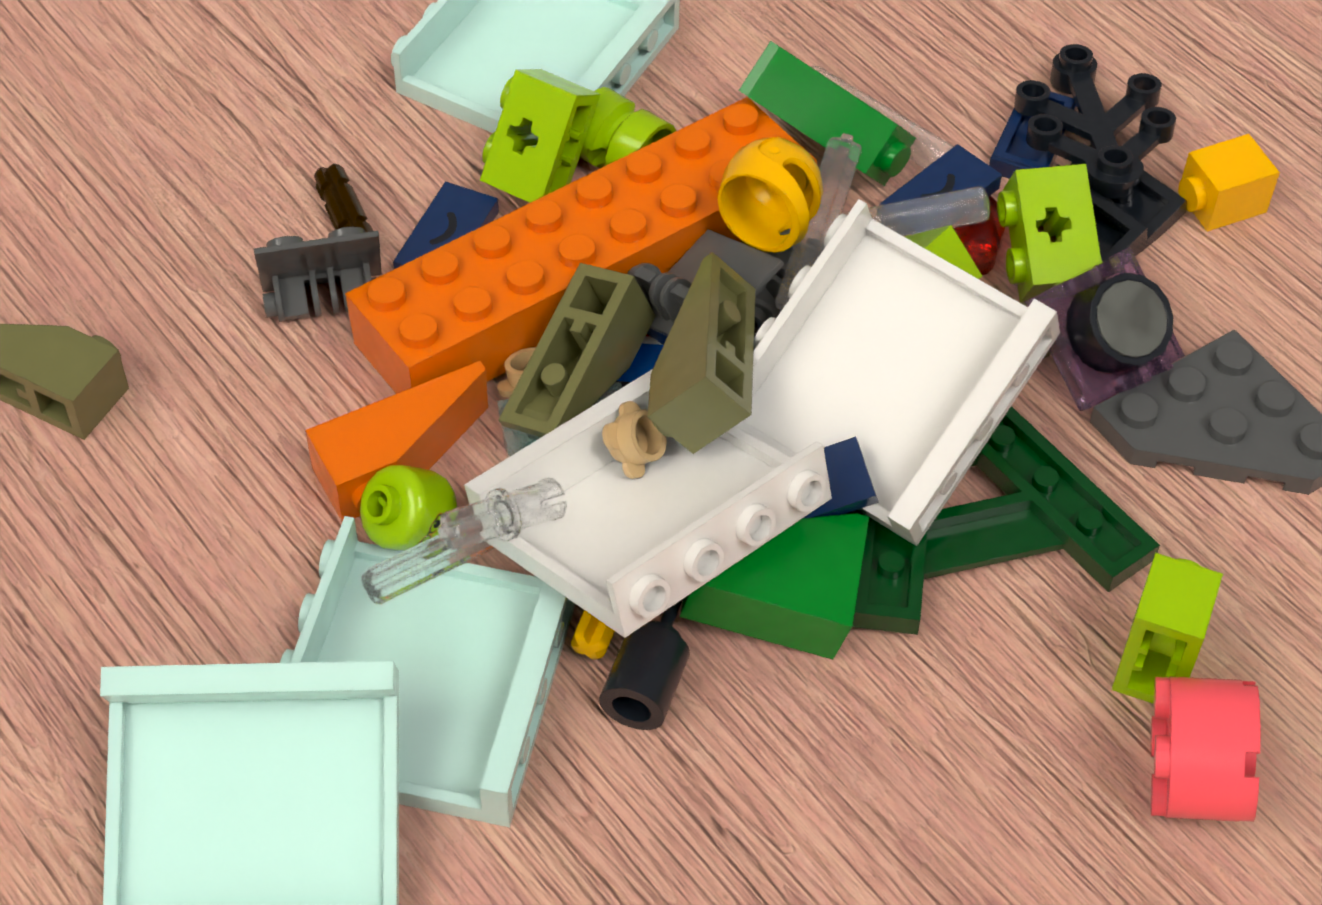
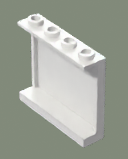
M858 199L848 215L841 214L833 221L824 239L825 248L813 266H804L795 276L788 292L790 299L778 317L768 318L758 330L754 338L752 415L737 424L736 427L790 457H793L816 441L826 447L856 436L879 503L858 510L917 546L1059 336L1057 311L1036 299H1033L1029 307H1026L872 219L867 203Z
M650 370L464 484L478 537L626 638L832 499L823 444L816 441L793 457H790L734 426L692 454L674 438L666 437L667 444L663 456L656 461L646 463L645 474L642 477L630 479L623 472L622 462L615 460L605 446L602 431L606 424L616 420L619 416V406L624 402L633 401L639 405L641 410H648L652 372Z

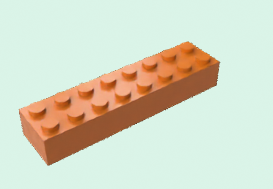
M745 97L345 293L354 344L396 394L478 361H481L486 369V380L488 382L506 372L504 364L510 355L522 349L537 347L580 263L627 274L632 267L641 263H650L655 265L661 273H665L680 260L707 229L741 243V240L724 223L719 211L717 197L725 168L740 148L755 140L780 137L800 147L802 146L751 99Z

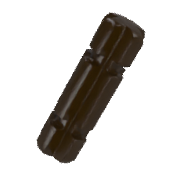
M335 163L328 168H318L314 174L316 180L315 187L321 200L326 202L324 206L335 230L344 227H360L365 232L373 231L371 225L366 222L368 218L353 186L348 184L350 180L344 168Z

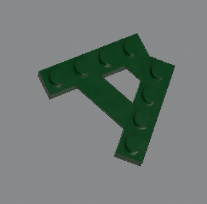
M1011 406L971 465H976L1007 495L942 509L917 546L869 517L852 627L918 635L924 579L1064 549L1107 592H1110L1153 561L1155 552L1158 553L1160 545Z

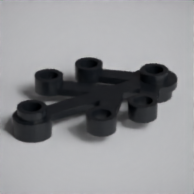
M1066 45L1053 58L1050 82L1058 91L1072 94L1078 112L1050 100V88L1045 83L1035 80L1021 82L1016 87L1014 108L1018 113L1031 117L1028 121L1026 142L1035 150L1049 151L1077 165L1086 164L1089 185L1102 196L1113 199L1126 197L1133 192L1134 187L1142 180L1144 166L1141 160L1158 144L1167 143L1173 138L1176 116L1166 108L1156 107L1159 103L1162 83L1156 76L1146 73L1134 74L1129 77L1125 96L1105 113L1095 87L1097 61L1093 57V52L1083 45ZM1141 114L1139 132L1122 146H1118L1115 136ZM1062 129L1089 140L1092 147L1063 136Z

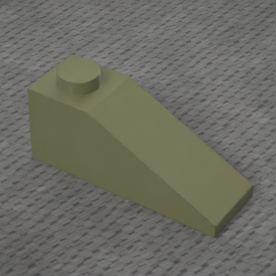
M713 252L703 258L650 377L647 417L660 433L666 437L674 438L692 454L752 415L756 289Z
M583 263L579 264L499 418V422L503 427L543 437L592 407L630 368L655 318V314L634 276Z
M0 324L1 401L85 440L129 389L119 349L107 339L98 335L88 336L69 326Z

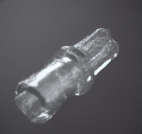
M549 477L540 480L538 483L509 492L506 489L496 488L489 491L484 500L444 512L440 516V525L437 527L439 538L444 539L447 548L453 551L495 538L507 542L517 538L522 529L563 518L566 514L567 501H561L552 505H548L547 502L543 501L565 495L561 485L555 479Z

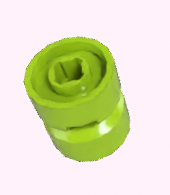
M602 87L594 91L599 93L600 97L580 158L595 167L602 168L676 132L674 125L648 110L640 109L634 112L635 103L610 88Z

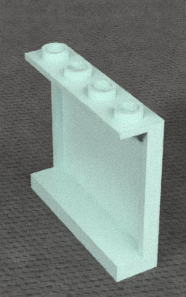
M438 0L427 7L422 19L407 36L400 37L394 45L391 54V64L394 67L396 93L491 133L496 131L502 113V108L500 107L502 90L507 81L514 76L516 69H542L592 91L606 87L625 96L679 29L680 0Z
M344 516L336 540L328 539L322 549L319 562V576L321 580L315 594H306L302 602L298 619L300 636L294 650L286 649L280 663L393 660L399 670V804L510 828L575 603L536 576L415 552L386 549L379 545L359 542L354 518Z
M393 660L101 667L100 696L109 702L103 905H399V670Z

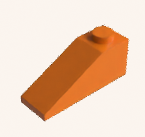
M482 362L472 363L305 430L312 469L341 522L344 516L353 518L360 516L361 496L368 481L377 471L390 465H406L429 470L489 408L486 369Z

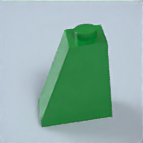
M772 41L769 42L738 90L883 186L886 185L890 177L898 175L909 161L911 155L910 147L916 140V137Z
M846 514L799 520L683 598L680 617L833 660L853 626L869 517L860 514Z

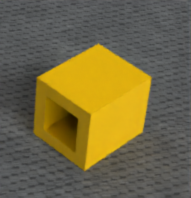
M1245 134L1189 152L1183 175L1179 182L1178 193L1187 200V210L1193 212L1208 232L1267 213L1280 172L1252 136Z

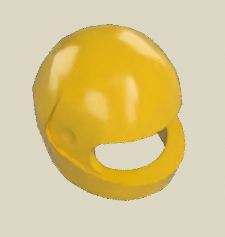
M762 138L747 144L734 155L723 174L717 199L724 223L735 236L756 249L776 253L793 247L804 239L808 231L809 221L817 214L823 195L820 169L806 150L784 138ZM790 229L789 234L780 235V232Z

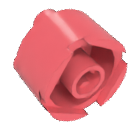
M1171 676L1155 677L1154 716L1151 718L1150 743L1151 757H1154V774H1152L1151 778L1152 816L1254 822L1259 793V777H1255L1257 754H1260L1261 742L1260 699L1258 686H1255L1256 681Z

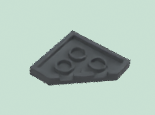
M1235 329L1093 407L1090 423L1129 464L1155 468L1157 461L1190 466L1194 467L1193 475L1243 484L1247 476L1283 482L1284 491L1307 495L1322 487V414Z

